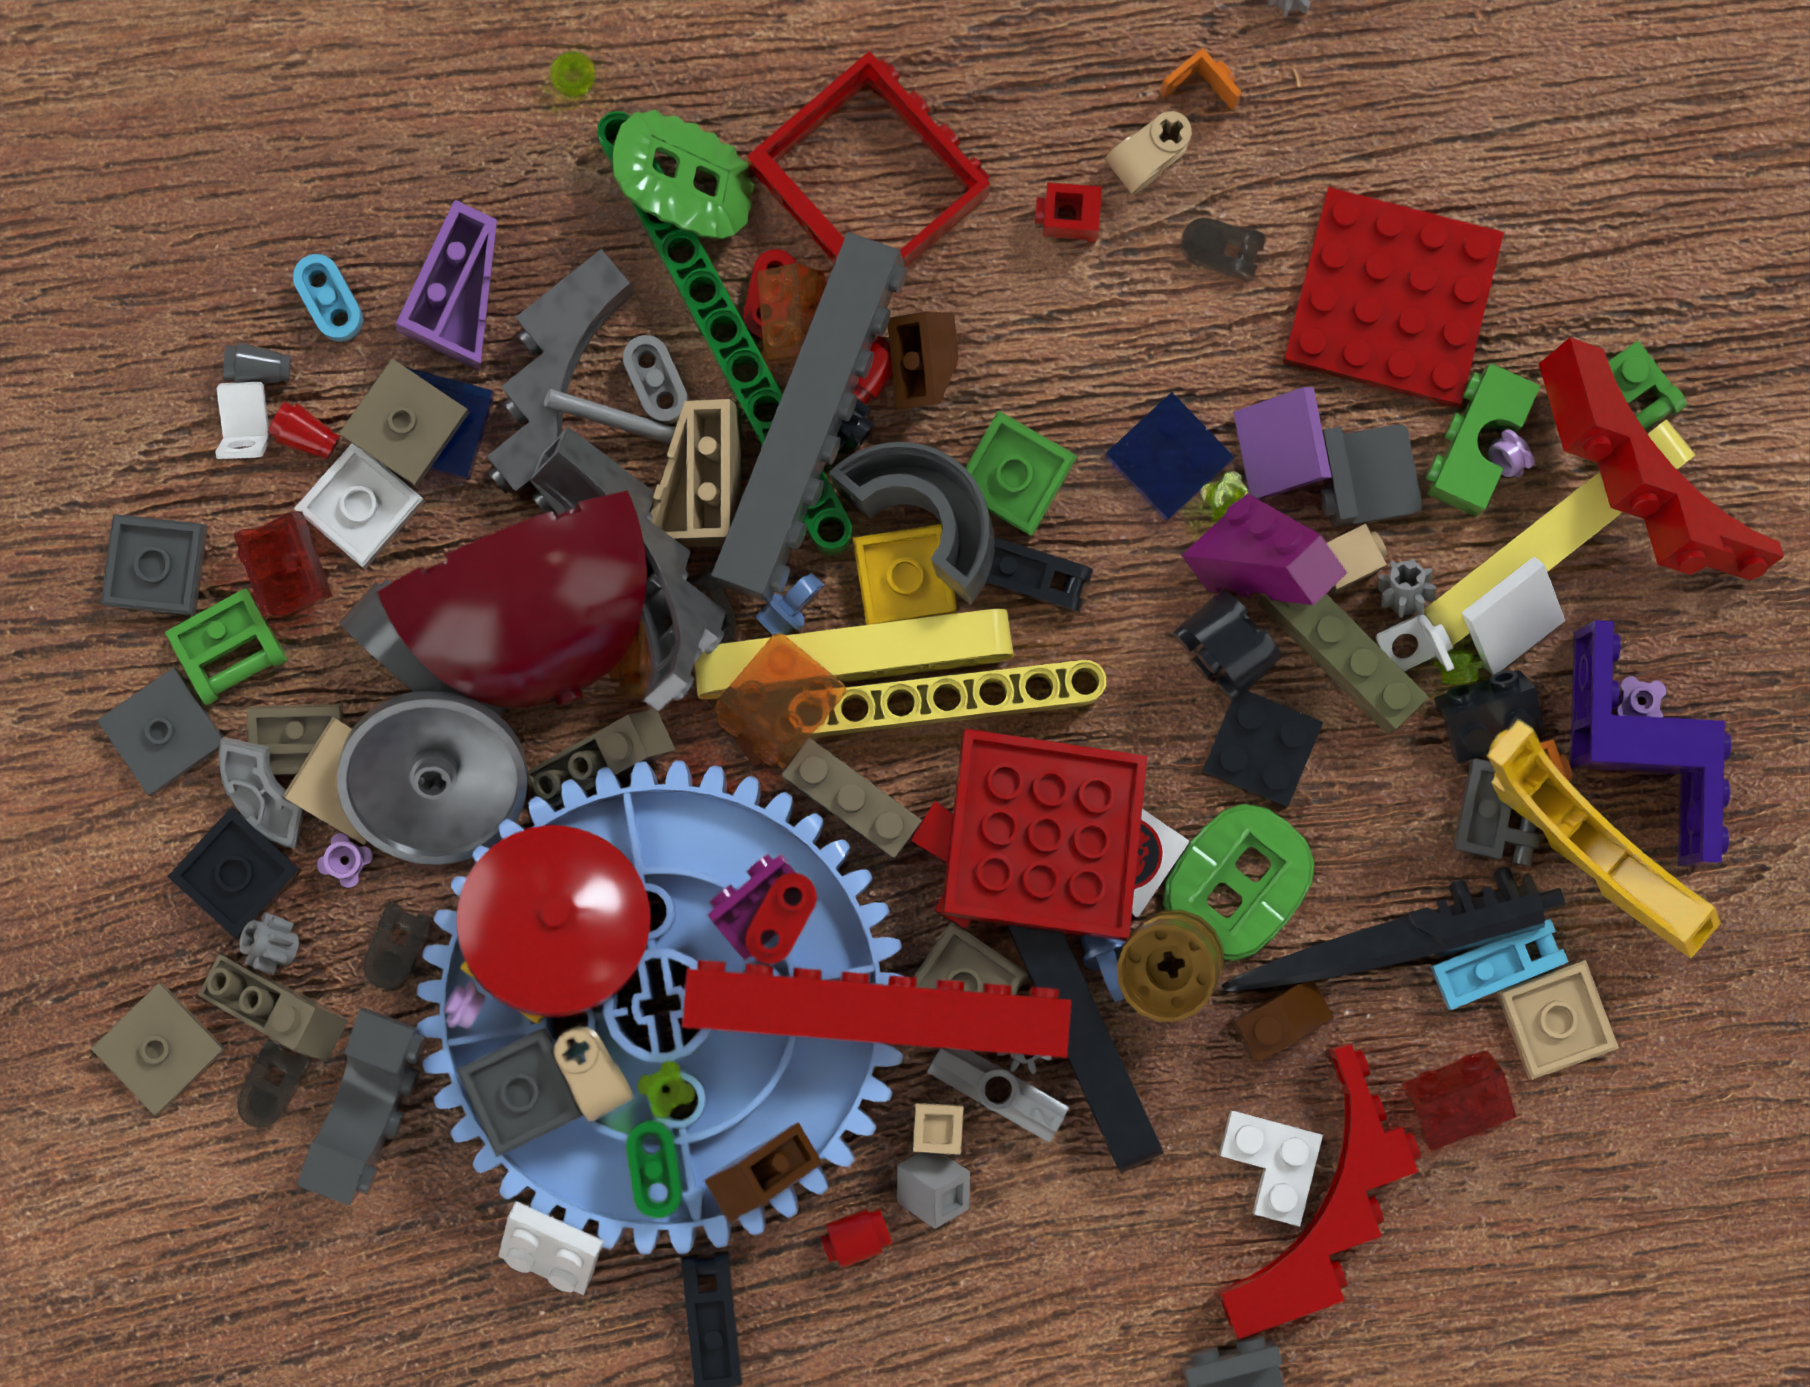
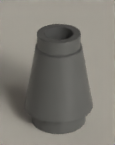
M239 341L237 346H225L223 381L234 383L261 382L263 384L289 382L291 355H284Z

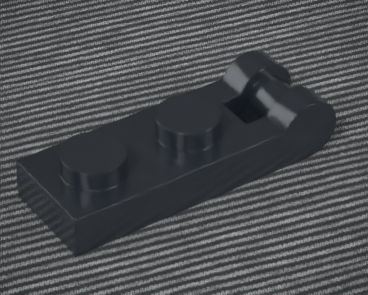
M994 537L993 563L985 585L1043 602L1067 612L1080 614L1084 602L1080 596L1084 583H1090L1093 569L1083 564ZM1054 573L1067 578L1063 592L1050 588Z
M729 1251L714 1252V1257L697 1259L696 1254L682 1256V1274L694 1387L742 1386L743 1379ZM716 1276L717 1290L700 1292L699 1278Z

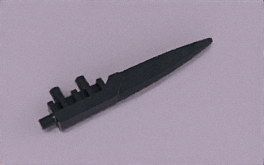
M1502 867L1493 874L1499 892L1493 893L1491 886L1482 888V897L1472 899L1466 881H1454L1449 885L1454 905L1448 906L1446 899L1437 901L1436 910L1427 907L1409 912V916L1311 946L1236 976L1222 984V987L1226 991H1240L1282 986L1367 971L1433 954L1442 957L1544 928V911L1565 906L1564 895L1560 888L1539 894L1532 876L1522 878L1523 885L1517 886L1511 869Z

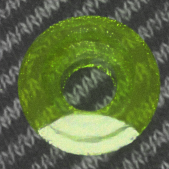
M570 51L561 54L554 60L550 69V78L553 86L559 93L568 97H578L586 94L592 88L596 79V71L592 61L586 55ZM570 70H579L582 73L579 80L570 82L565 79L566 74Z

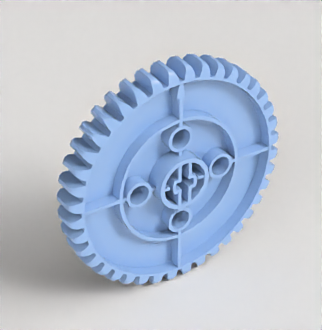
M676 760L672 763L667 773L665 784H658L652 767L646 761H640L634 765L631 774V787L623 788L621 781L614 775L612 770L605 767L597 772V795L590 797L577 782L569 779L562 784V799L565 808L557 811L547 801L536 796L529 802V811L535 824L533 827L548 825L569 826L589 831L610 842L627 857L637 870L646 893L659 894L666 904L667 916L665 921L657 930L649 932L643 958L635 971L636 973L639 970L642 993L633 995L632 1008H622V995L627 986L626 984L612 998L586 1011L588 1027L595 1030L600 1036L612 1060L618 1065L626 1078L634 1099L593 1122H589L584 1115L496 1157L456 1069L545 1027L554 1046L560 1036L556 1033L554 1027V1017H544L539 1024H535L519 1011L495 999L485 991L476 979L460 968L464 963V958L457 936V911L438 910L434 916V922L441 929L452 934L450 944L426 946L423 950V958L429 963L443 968L442 980L426 981L417 986V995L427 1001L440 1003V1015L428 1017L418 1022V1034L428 1038H442L443 1050L431 1054L423 1060L422 1065L426 1073L450 1074L452 1084L442 1089L434 1097V1103L438 1109L463 1107L466 1116L455 1125L451 1131V1137L457 1143L481 1137L485 1145L476 1155L473 1168L478 1173H482L503 1164L509 1170L499 1190L500 1195L505 1200L517 1196L530 1187L536 1192L531 1203V1208L549 1216L561 1206L566 1209L563 1223L580 1231H584L592 1219L599 1221L598 1237L603 1241L602 1248L610 1250L624 1235L626 1227L634 1228V1242L640 1254L649 1255L654 1250L660 1239L661 1230H669L671 1242L676 1252L687 1254L693 1247L697 1226H704L707 1236L714 1246L721 1248L726 1246L730 1240L731 1221H727L704 1180L734 1159L797 1122L800 1123L820 1159L824 1157L834 1164L850 1167L855 1160L854 1154L841 1135L845 1129L859 1135H873L876 1130L875 1122L859 1105L862 1099L875 1102L889 1101L893 1094L891 1088L882 1080L872 1075L874 1066L899 1065L902 1063L903 1054L886 1043L700 1029V1032L689 1042L687 1028L681 1026L685 986H679L675 961L687 965L690 969H697V960L726 962L725 972L745 973V964L774 966L773 976L793 977V968L822 970V980L840 981L841 971L870 974L869 983L888 985L889 975H902L882 973L879 962L894 956L901 950L902 946L900 940L896 938H872L870 929L880 924L890 912L888 905L885 903H870L859 906L856 900L871 883L872 875L869 870H858L844 876L840 875L837 870L845 862L850 852V845L845 840H838L819 850L815 843L821 835L824 824L823 818L818 814H812L804 818L795 827L788 824L794 804L790 794L786 792L780 793L763 809L759 807L761 785L758 778L753 776L746 777L732 796L726 794V775L720 766H711L705 773L700 787H693L689 767L684 761ZM504 819L499 824L500 834L503 839L526 829L509 819ZM477 846L472 854L475 859V862H477L484 855V853H486L489 850V848ZM782 853L796 873L802 874L811 880L815 886L818 901L795 946L786 959L776 964H764L751 956L744 961L707 916L714 909L709 902L730 884L737 890L751 879L746 871L763 856L769 854L772 859H775ZM456 876L451 882V888L458 897H460L463 885L467 879L466 877ZM777 934L764 947L768 949L776 947L779 943V935ZM661 960L667 996L679 995L681 1000V1010L670 1012L676 1048L674 1051H667L661 1015L649 1016L647 1010V1001L658 999L652 963ZM472 981L477 986L476 990L486 995L484 1004L468 1029L458 1024L451 1028L448 1026L449 1023L446 1022L449 1014L444 1012L446 1002L457 986L464 989L466 984ZM634 1015L635 1021L639 1025L648 1024L651 1048L641 1044L628 1031L624 1016ZM575 1041L573 1046L568 1049V1053L571 1058L580 1056L583 1061H586L584 1054L590 1049L589 1044L586 1041L582 1043ZM672 1079L686 1080L696 1089L698 1105L695 1112L689 1118H674L662 1106V1090ZM647 1120H657L666 1124L673 1132L676 1141L683 1196L677 1209L664 1218H651L644 1215L638 1210L633 1199L626 1141L632 1129L639 1123ZM653 1135L646 1136L643 1140V1147L646 1151L655 1153L660 1149V1141ZM820 1165L798 1180L804 1187L816 1194H823L828 1190V1180ZM656 1183L650 1188V1194L655 1200L660 1201L667 1198L668 1191L663 1184ZM792 1185L769 1201L778 1212L786 1217L791 1218L798 1212L797 1195ZM763 1206L738 1217L744 1228L752 1235L756 1236L763 1233L766 1226Z

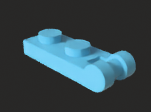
M1551 919L1545 920L1544 928L1485 944L1430 966L1447 1009H1455L1569 962L1564 949L1558 950L1552 935L1556 930ZM1535 941L1541 957L1531 961L1525 944Z

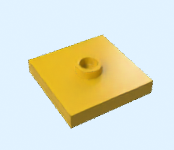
M942 524L853 538L866 625L958 613L954 590L936 576L931 562V557L940 545Z

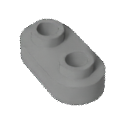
M638 336L632 339L624 349L623 363L648 417L653 421L663 424L675 423L679 419L684 401H688L685 387L664 343L654 336ZM652 355L656 358L655 364L650 368H643L639 365L641 357ZM664 395H670L674 398V404L668 409H662L657 405L659 398Z

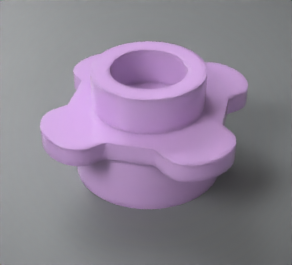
M1506 429L1502 432L1501 439L1495 438L1491 441L1488 457L1490 462L1504 468L1501 475L1505 477H1520L1524 473L1523 469L1525 467L1529 469L1534 466L1535 460L1529 445L1523 438L1517 436L1514 431Z
M1633 676L1627 677L1621 682L1620 689L1622 693L1619 699V706L1617 707V715L1663 718L1660 705L1661 698L1666 695V687L1662 682L1658 680L1651 683L1639 682ZM1639 697L1645 699L1644 705L1638 704L1637 700Z
M338 833L331 838V845L325 851L324 856L318 859L317 867L321 874H330L338 878L343 887L352 888L359 883V873L364 865L371 863L373 854L370 848L366 846L359 847L350 842L348 835ZM343 856L349 858V863L346 865L341 863Z
M469 981L464 989L457 986L446 1002L444 1012L449 1014L446 1020L449 1023V1027L454 1028L458 1024L468 1029L479 1014L486 995L476 990L477 986L474 985V982Z

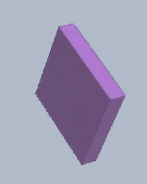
M1302 387L1233 412L1249 493L1253 497L1263 500L1332 477L1314 387Z

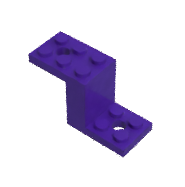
M1595 620L1574 632L1571 769L1680 774L1678 866L1699 867L1722 863V855H1726L1729 847V831L1727 827L1723 826V808H1727L1730 800V784L1728 780L1724 779V761H1728L1731 753V736L1729 733H1725V721L1611 715L1612 708H1616L1619 701V683L1617 680H1612L1613 662H1617L1620 655L1619 634H1614V621Z

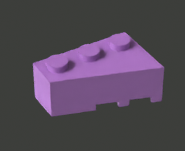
M454 200L398 317L396 330L397 333L480 371L497 220Z

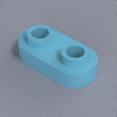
M312 254L302 258L294 269L293 282L317 327L327 338L333 341L343 342L354 338L362 328L363 313L340 270L330 258L321 254ZM316 275H326L327 280L323 286H312V280ZM339 313L348 314V320L343 326H335L333 323L335 316Z

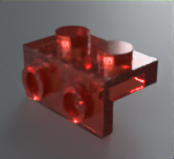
M291 511L257 529H241L234 533L239 559L245 566L253 588L254 601L264 618L292 617L333 596L302 511Z
M1488 1051L1468 1054L1459 1061L1434 1071L1423 1072L1416 1078L1402 1084L1406 1096L1414 1107L1424 1143L1430 1152L1517 1117L1505 1074Z

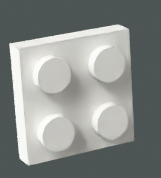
M516 1201L507 1219L498 1257L505 1259L511 1268L519 1272L528 1273L531 1271L548 1279L552 1286L561 1291H575L584 1295L591 1281L603 1241Z

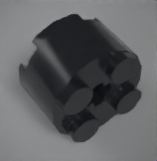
M1224 590L1218 596L1212 597L1179 625V628L1173 632V635L1188 652L1194 650L1197 655L1191 659L1193 665L1208 681L1216 676V685L1232 702L1273 669L1275 663L1282 658V655L1266 630L1260 631L1246 615L1249 612L1246 607L1233 595Z

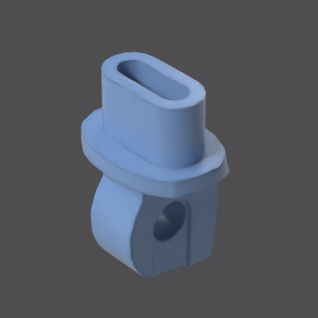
M809 573L807 576L802 577L785 596L774 594L771 603L768 602L755 617L774 637L788 635L794 628L801 630L804 627L805 620L800 611L825 585L813 573Z
M1082 935L1080 941L1085 955L1082 957L1084 966L1091 970H1101L1114 1002L1125 999L1118 985L1117 963L1126 941Z

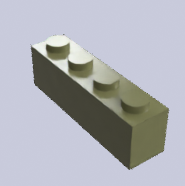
M1267 594L1258 603L1386 734L1396 730L1429 697L1327 594L1315 605L1270 600Z

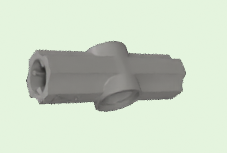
M940 1048L927 1070V1073L1049 1143L1069 1109V1106L971 1050ZM994 1076L1005 1077L1011 1085L1009 1097L1001 1103L991 1102L985 1095L984 1088L986 1082Z

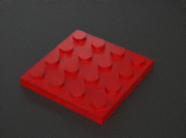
M1328 187L1325 192L1282 363L1459 408L1462 405V396L1466 389L1504 232Z
M964 729L961 738L941 915L1127 941L1130 938L1147 756Z

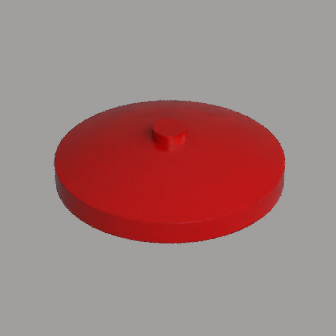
M548 825L528 828L516 832L495 844L484 853L470 871L463 885L457 907V936L460 950L467 967L476 981L485 991L504 1005L526 1014L541 1017H563L591 1010L612 998L627 984L637 970L643 958L650 931V907L647 893L637 870L620 850L602 837L589 831L569 826Z

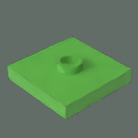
M997 411L965 469L971 474L981 489L989 512L1033 536L1079 456L1001 411Z

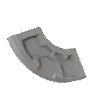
M223 737L220 740L219 767L227 796H230L245 820L264 837L282 846L295 849L298 844L304 809L283 797L286 790L276 781L270 767V747Z

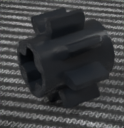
M858 398L852 417L849 421H842L836 436L840 438L838 454L843 451L845 446L856 452L866 441L875 426L874 423L867 419L871 413L869 411L870 407Z

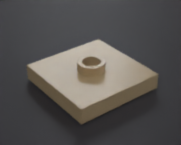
M332 717L283 794V797L365 845L367 840L353 827L344 812L337 787L340 755L352 728Z

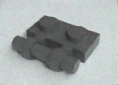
M1479 759L1470 760L1452 850L1500 860L1504 843L1515 845L1512 863L1530 867L1533 851L1539 850L1541 835L1537 834L1538 827L1521 816L1519 830L1509 828L1508 824L1512 808L1499 799L1491 783L1495 774L1491 762Z

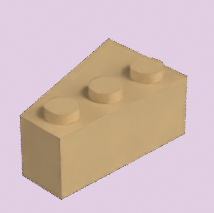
M730 399L684 401L667 453L669 459L660 485L657 484L653 496L655 501L651 510L653 516L651 522L684 547L723 546L742 499V410Z

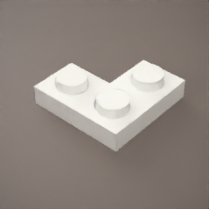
M1230 1110L1219 1156L1263 1168L1252 1213L1300 1227L1323 1135Z

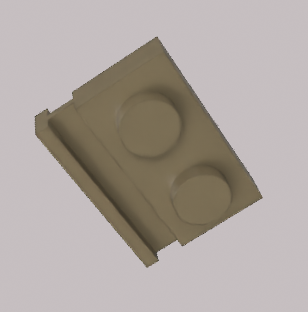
M343 704L250 706L246 709L248 742L270 747V767L274 775L297 774L332 717L344 723Z

